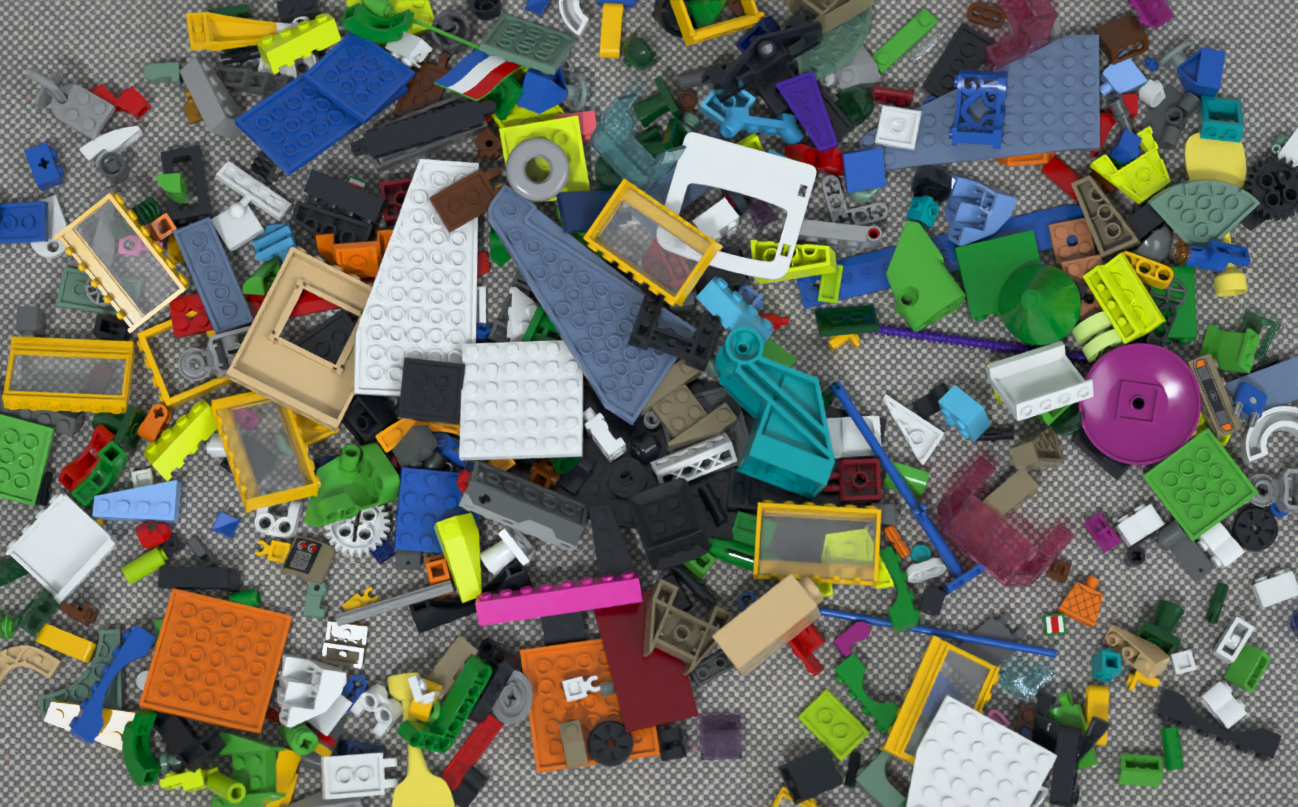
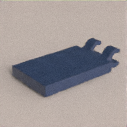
M612 190L560 192L557 194L556 197L564 233L588 232L612 197ZM617 210L604 231H615L620 228L619 225L628 224L627 221H632L631 213L619 214V210Z

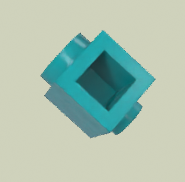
M1100 649L1097 651V655L1091 658L1092 678L1099 679L1101 682H1110L1121 674V654L1115 653L1113 649Z

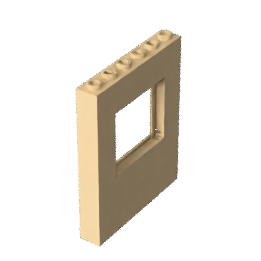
M291 246L225 378L335 432L354 396L355 332L373 284H366L354 274L348 275L343 272L342 268L336 265L330 266L325 263L324 259L318 256L312 257L306 254V250ZM303 289L359 316L336 365L279 337Z

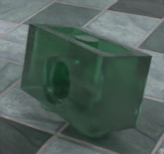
M40 588L15 621L20 628L35 637L60 604L52 595Z

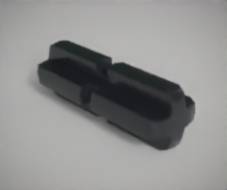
M45 471L36 501L39 506H46L48 503L50 492L48 489L51 487L53 477L51 472Z
M858 752L850 753L849 770L846 772L844 783L847 787L854 788L856 785V774L861 759V754Z

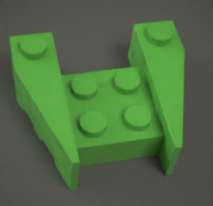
M219 734L227 746L218 756H232L233 780L244 785L246 794L243 800L236 804L220 796L211 797V807H264V805L286 796V793H277L276 752L285 751L284 747L251 738L244 734Z

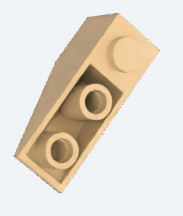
M1115 625L1110 626L1103 640L1113 650L1120 653L1127 662L1147 679L1163 673L1171 658L1157 645Z

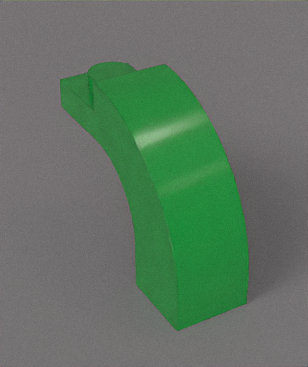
M357 3L344 10L341 24L348 31L362 39L378 43H390L401 40L403 32L411 28L414 13L408 9L395 16L380 17L370 13L360 3Z
M112 440L97 453L98 463L92 473L71 492V496L85 509L94 502V496L103 495L109 491L126 465V452Z
M154 710L136 711L132 722L125 723L123 729L122 752L128 773L138 786L156 784L162 768L152 756L149 746L150 732L157 716Z

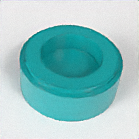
M916 545L911 551V560L915 564L927 561L931 558V550L926 545Z

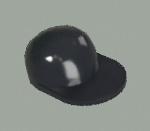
M466 0L477 18L482 21L493 20L502 12L501 0Z

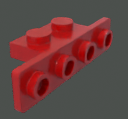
M810 624L790 640L788 644L792 647L793 653L803 661L808 672L816 676L824 670L812 653L824 644L826 640L815 626Z

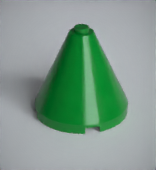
M1038 264L1025 267L1010 277L1002 290L999 307L1002 321L1013 336L1025 343L1040 346L1056 343L1070 334L1080 317L1081 299L1079 290L1069 275L1056 267Z

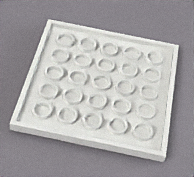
M563 340L463 344L462 364H465L463 389L461 391L460 460L583 456L584 373Z

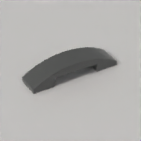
M517 269L511 287L518 288L529 297L532 290L519 269ZM508 293L488 339L498 343L510 341V338H507V326L509 320L508 307H512V294Z

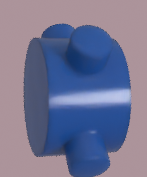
M1151 58L1144 60L1146 62L1144 64L1146 69L1152 72L1158 70L1157 61Z

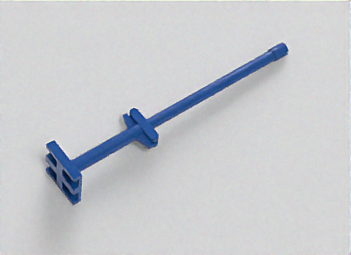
M836 382L839 388L838 391L832 384L830 389L836 398L839 399L876 457L880 459L881 465L910 507V516L913 519L916 518L956 580L942 589L946 592V596L984 572L985 569L981 563L970 571L965 572L926 513L927 508L925 504H919L847 395V391L841 382Z

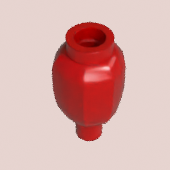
M775 313L758 314L762 319L765 318L771 322L774 331L779 329L781 325H789V317H780Z

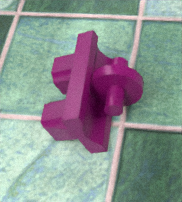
M1100 512L1083 523V526L1103 554L1121 542Z

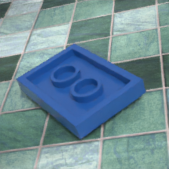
M48 202L0 204V245L48 242Z

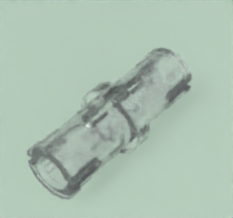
M936 30L935 33L927 40H923L920 46L909 55L910 60L918 65L920 61L928 54L931 55L934 49L945 40L944 34Z

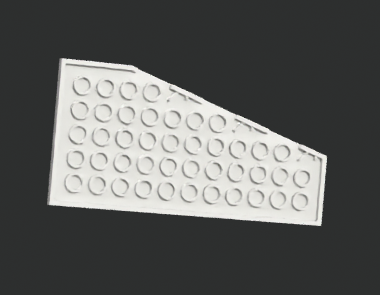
M420 159L418 161L355 332L353 394L400 397L404 357L462 364L463 344L476 343L478 217L455 231L448 233L429 198L479 170V163Z
M946 694L916 749L906 807H1030L1057 755Z

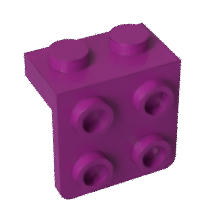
M1127 0L1129 6L1138 12L1139 16L1137 18L1142 26L1146 25L1147 28L1156 30L1175 17L1165 0Z

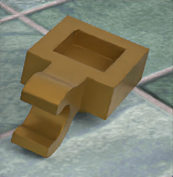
M188 88L184 89L188 104L183 105L189 124L192 125L204 121Z

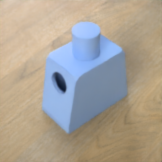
M1130 58L1115 65L1111 63L1100 76L1103 84L1099 86V94L1102 98L1109 93L1112 96L1113 94H1130L1146 84L1147 79Z

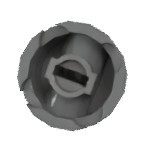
M447 10L434 18L433 27L471 42L470 25L463 14ZM431 30L434 44L440 52L449 53V56L462 53L468 48V45Z

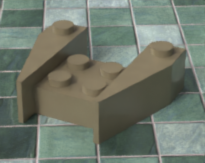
M785 0L792 14L801 5L814 14L817 18L813 22L820 21L821 35L864 12L876 1Z
M683 359L671 367L640 413L643 416L651 410L673 440L667 443V451L722 434L735 425L738 419L726 402L710 414L705 412L686 386L700 376L701 370L685 365L686 360Z
M660 579L654 584L646 603L643 656L647 657L656 647L687 662L683 673L686 676L693 671L717 644L712 636L732 620L734 614L715 605L708 611L705 621H702L673 607L672 603L679 587Z

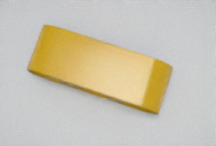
M603 3L600 58H620L623 4Z
M1121 252L1124 253L1142 283L1158 289H1165L1170 285L1173 278V271L1170 267L1131 252ZM1145 267L1149 272L1142 273L1139 268ZM1163 274L1168 280H1161L1158 275Z
M44 622L35 639L40 644L88 664L97 647V644Z
M1087 684L1085 722L1088 728L1093 716L1108 721V686ZM1108 730L1095 745L1106 746Z

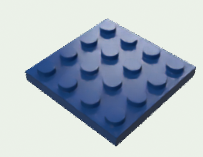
M350 32L303 75V80L365 125L415 77V72L373 41L362 39Z
M401 468L394 549L443 553L433 527L437 522L454 516L472 513L478 528L479 514L467 511L459 506L462 493L456 481L460 473Z

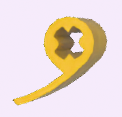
M425 679L428 688L426 694L438 691L440 696L442 685ZM439 696L434 697L435 701L424 705L422 702H415L413 697L408 715L428 722L433 703L438 700Z

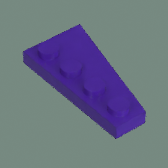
M813 71L775 84L820 153L839 146Z

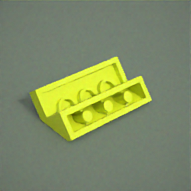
M1120 253L1105 265H1097L1083 276L1124 344L1151 332L1166 321L1124 253Z

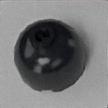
M936 166L921 168L914 175L911 183L913 196L922 197L927 195L934 200H939V203L947 200L951 194L950 177L946 171Z

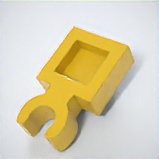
M260 540L257 543L264 546L262 552L255 551V554L260 557L268 555V561L283 564L292 544L272 540L269 546L268 543Z
M368 587L362 597L357 593L344 603L342 607L345 611H350L366 606L369 603H375L380 597L376 595L374 598H370L369 593L373 588Z

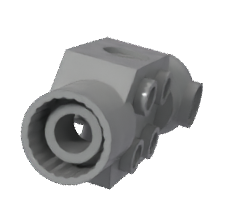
M250 326L210 336L204 351L198 348L185 350L178 360V369L181 375L192 381L201 380L210 372L219 379L225 378ZM189 362H198L200 368L197 370L191 369Z
M1288 468L1280 472L1276 480L1266 474H1256L1249 479L1256 490L1258 486L1264 490L1263 496L1257 494L1250 499V502L1254 505L1265 507L1275 503L1280 512L1298 513V469Z

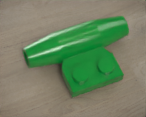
M738 511L732 529L733 540L709 536L710 551L708 553L725 563L754 572L757 517ZM762 519L761 552L759 558L761 560L786 561L765 550L771 544L777 523Z

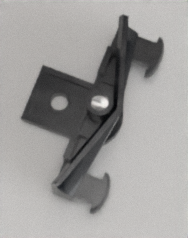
M806 13L794 16L787 22L783 30L757 36L726 73L724 71L727 66L724 63H718L709 67L702 75V83L708 80L714 87L713 93L720 103L753 85L773 115L778 117L791 108L783 96L776 92L777 87L775 84L796 77L788 63L820 44L822 34L820 21L808 23L809 15Z

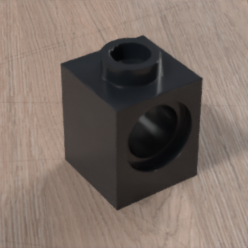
M931 584L930 587H925L918 609L919 612L934 617L940 615L946 592L942 591V587Z

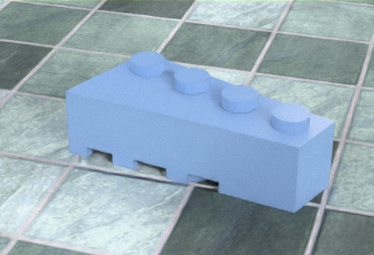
M178 480L94 496L93 517L110 521H155L157 523L178 524L181 483Z

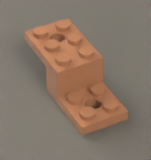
M1081 218L1048 225L1056 268L1065 272L1072 279L1089 287L1083 276L1097 265L1103 264L1101 255L1095 254L1091 231L1086 219ZM1069 235L1077 239L1074 247L1069 246L1066 242ZM1090 288L1087 292L1093 295L1094 300L1091 304H1087L1082 300L1078 321L1085 320L1092 315L1104 311Z

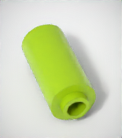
M155 547L121 567V570L132 585L158 570L159 567L165 566L168 556L163 548L159 550L158 547Z
M220 772L212 773L207 779L206 785L208 790L231 803H239L245 797L246 789L244 785Z

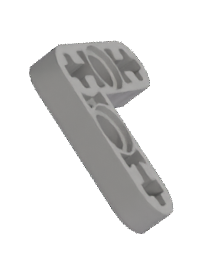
M828 175L823 179L821 184L822 192L832 223L838 222V218L848 220V215H851L852 225L858 226L879 223L887 218L888 207L884 203H874L847 210L838 178ZM828 181H831V183H835L833 187L834 194L832 195L830 187L825 186L827 185ZM832 199H839L841 206L833 208L830 205V201ZM877 208H879L880 211L884 210V212L882 213V217H879L878 214H874L871 216L872 219L869 220V213L867 210H870V214L875 213ZM861 212L865 214L866 219L863 222L856 221L854 217L856 213Z

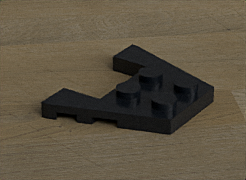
M1039 689L1036 692L1037 708H1035L1036 723L1033 742L1055 754L1059 728L1063 723L1049 717L1056 697ZM1097 716L1092 717L1086 734H1083L1080 761L1106 733L1112 723Z

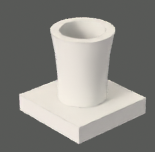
M503 526L498 533L502 540L480 552V557L488 570L494 575H498L516 557L524 566L531 560L536 550L521 531Z

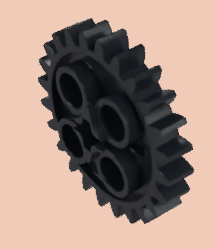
M1278 156L1273 157V159L1268 157L1265 159V162L1261 160L1258 162V165L1252 166L1253 171L1247 173L1250 178L1244 180V182L1249 184V186L1244 188V190L1249 191L1260 202L1253 210V212L1261 211L1259 217L1267 214L1268 221L1273 216L1275 221H1279L1280 218L1284 221L1288 219V216L1291 218L1295 216V212L1298 213V166H1292L1293 160L1286 163V157L1281 158L1280 161ZM1280 172L1285 175V181L1280 178ZM1262 177L1267 180V186L1262 184ZM1286 191L1290 193L1291 200L1286 198ZM1268 196L1273 200L1272 205L1267 202Z

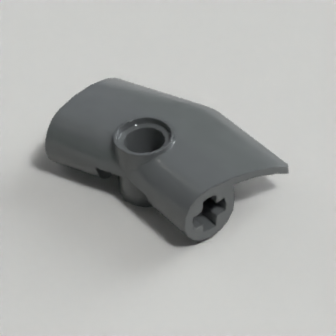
M1170 84L1164 90L1166 97L1158 106L1149 108L1142 130L1150 126L1153 131V140L1157 142L1158 148L1175 150L1181 131L1185 128V122L1201 102L1194 94L1187 92L1184 95Z

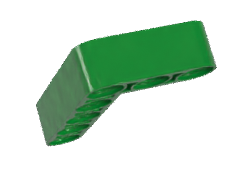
M478 656L469 658L441 707L437 720L432 725L411 720L403 721L397 729L398 735L411 747L439 753L447 752L452 747L492 674V668Z

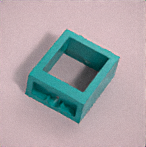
M1201 95V103L1197 111L1200 138L1240 143L1244 129L1241 100ZM1209 117L1234 120V122L1209 120Z

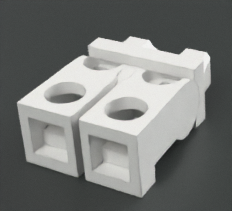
M591 407L583 412L585 432L588 436L592 435L594 442L610 463L627 452L625 442L621 437L615 440L609 432L608 425L601 413L596 415Z

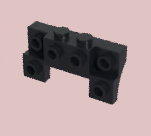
M155 711L157 716L153 727L162 737L161 742L168 748H171L172 756L181 761L184 767L193 773L208 758L214 760L227 746L221 736L214 730L201 739L186 718Z

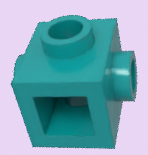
M930 196L913 197L906 219L911 222H917L922 227L932 228L940 206Z

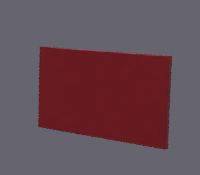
M652 590L642 592V602L593 609L626 733L699 716L688 675H683L686 668L685 662L656 647L647 657L643 656L646 603Z

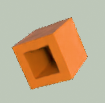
M161 213V215L146 224L155 240H162L177 230L167 213Z

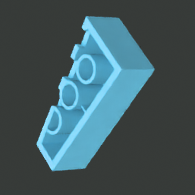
M714 276L696 298L713 316L718 315L720 317L719 320L725 329L734 330L743 326L750 327L760 334L763 343H765L774 332L771 322L765 318L762 319L757 314L758 311L752 305H747L738 292H733L727 287L728 284L724 279Z

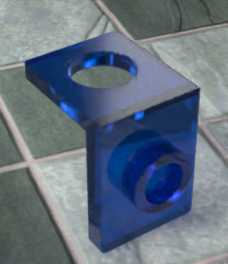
M381 540L383 545H377L374 551L370 550L380 565L396 554L388 540Z

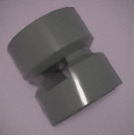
M108 152L99 160L100 171L109 182L120 184L127 180L130 169L120 154Z

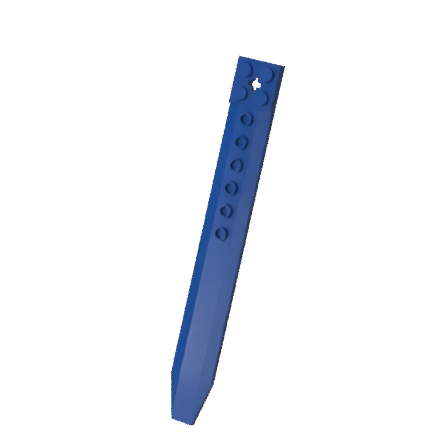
M1063 205L1009 218L994 234L966 245L1033 230L1038 252L1052 249L1048 225L1085 218L1080 205ZM948 234L931 237L930 239L942 254L943 264L950 274L958 272L953 249L961 246L950 241ZM1069 235L1066 242L1068 245L1076 243L1077 239ZM897 246L837 260L836 264L843 265L838 301L891 289L886 272ZM822 275L796 279L804 309L829 304L818 301L819 290L817 287H813L816 280L821 282Z

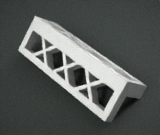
M724 432L650 463L657 475L659 484L664 483L662 477L665 475L673 474L672 480L686 479L690 481L737 462L732 442ZM729 450L731 457L724 460L719 458L722 452ZM707 458L712 460L709 466H700L703 460ZM685 467H693L691 473L687 475L682 474Z

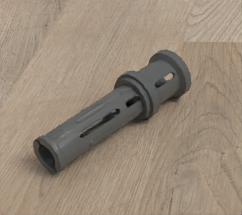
M1122 94L1109 97L1106 100V105L1110 106L1113 113L1112 118L1118 122L1121 131L1127 129L1136 134L1129 118V109L1125 108L1122 101Z

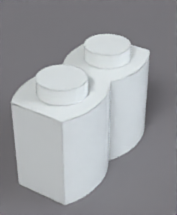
M1142 504L1134 510L1136 514L1131 517L1127 514L1117 520L1119 524L1115 529L1128 548L1164 525V522L1151 504L1148 506Z
M1220 522L1197 538L1198 546L1204 552L1207 551L1211 555L1210 560L1217 568L1223 569L1244 553L1240 545L1230 536L1229 532Z
M1284 569L1274 573V578L1268 579L1265 576L1255 580L1256 584L1251 587L1260 609L1298 596V584L1293 571L1286 572Z
M1219 681L1198 698L1218 724L1227 730L1247 713L1244 710L1246 707L1243 702L1232 696V689L1229 685Z

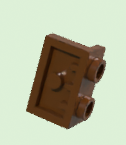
M63 602L59 608L67 616L86 627L93 624L98 617V609L90 602H87L83 609L73 602L70 605Z

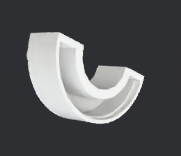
M559 0V9L565 26L575 37L581 39L589 24V18L582 13L579 4L580 0Z
M1291 406L1271 408L1263 412L1262 417L1257 421L1256 427H1247L1241 442V456L1244 465L1260 460L1268 454L1266 447L1267 439L1272 432L1286 431L1294 435L1298 440V408Z

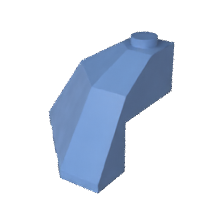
M948 172L951 182V194L946 200L947 206L944 209L946 222L950 223V231L948 232V239L958 246H964L994 234L1011 217L1016 206V197L985 183Z

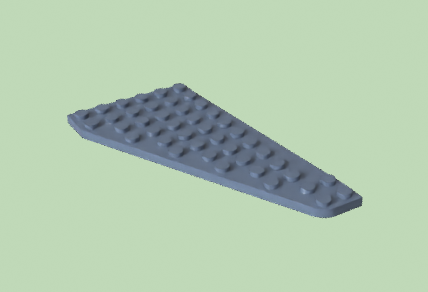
M1066 35L994 70L995 72H1000V70L1008 71L1007 96L1005 97V104H1002V108L1006 109L1001 149H993V145L957 143V146H952V139H949V128L953 127L957 101V89L914 109L922 111L914 151L875 145L878 127L867 132L862 137L859 143V150L881 146L885 172L904 168L1060 151L1100 150L1099 35ZM978 78L973 81L977 89L980 88V80ZM983 78L984 85L989 82L998 80ZM971 82L965 85L967 89L972 87ZM988 93L986 94L989 102L995 101L996 98L994 96L989 98ZM964 95L962 96V104L967 99ZM980 97L969 107L967 113L979 124L982 118L996 113V111L988 109L984 105L982 97ZM961 117V118H960V123L965 122V121L962 119V117ZM991 121L986 122L989 126L993 124ZM962 129L960 132H966L967 129Z
M504 184L488 208V220L603 406L633 425L678 359V357L650 347L646 351L628 344L643 298L647 294L569 233H564L560 226L539 211L532 202L520 197L512 188ZM647 295V297H648L647 301H648V302L655 301V300H653L650 296ZM662 307L656 327L691 339L697 329Z

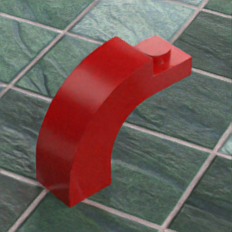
M102 424L97 426L87 448L76 460L63 467L58 481L70 492L74 491L96 467L98 463L97 453L111 440L114 441L115 436Z

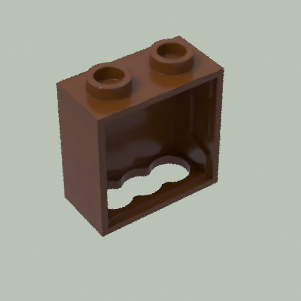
M1130 14L1094 28V34L1099 35V48L1113 65L1149 50L1147 34ZM1138 42L1143 45L1138 50H1133L1131 53H1125L1121 57H1116L1117 52L1121 49H1126L1131 45L1134 46Z

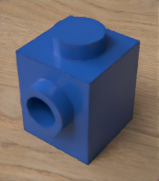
M1124 129L1116 138L1109 156L1127 165L1131 160H1135L1140 153L1138 148L1142 138Z

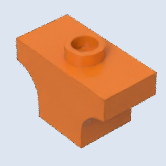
M443 553L425 558L431 586L448 580L452 582L448 564ZM454 591L451 592V593H448V594H444V595L438 596V597H442V596H446V595L453 594Z

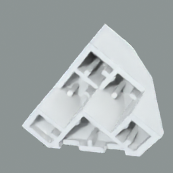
M283 653L276 677L280 681V688L277 689L278 704H282L279 714L280 722L286 727H293L326 712L341 695L343 687H345L347 682L346 672L319 661Z

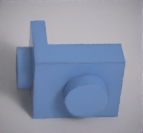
M742 286L738 291L747 305H752L757 311L761 309L764 304V294L757 293L749 286Z

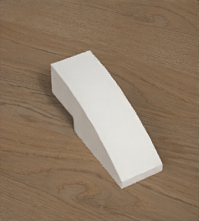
M138 126L125 127L103 134L94 141L88 142L79 150L94 166L105 153L116 152L120 154L144 134Z

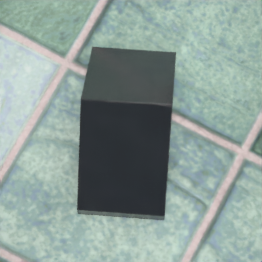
M97 314L93 334L98 339L129 341L131 335L128 332L130 327L126 322Z

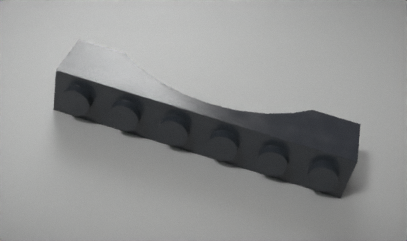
M519 561L504 567L493 581L482 588V593L490 592L491 594H496L505 589L516 591L525 586L533 588L526 566H523ZM460 597L449 599L431 598L409 605L419 634L477 612L476 598L462 603Z
M1166 688L1161 690L1153 711L1154 714L1158 715L1157 718L1162 721L1169 722V720L1177 722L1176 726L1182 729H1194L1199 736L1205 738L1211 736L1216 738L1215 742L1227 746V744L1235 746L1236 751L1247 754L1248 751L1255 754L1254 758L1264 762L1274 759L1282 737L1264 728L1245 732L1228 731L1218 728L1200 717L1189 705L1185 696Z

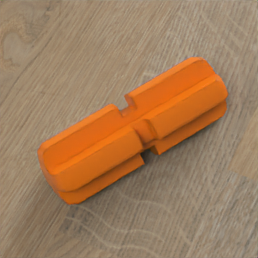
M894 525L886 527L883 532L889 542L894 544L893 548L898 552L899 557L904 558L909 555L910 551L904 541L900 540L901 536Z

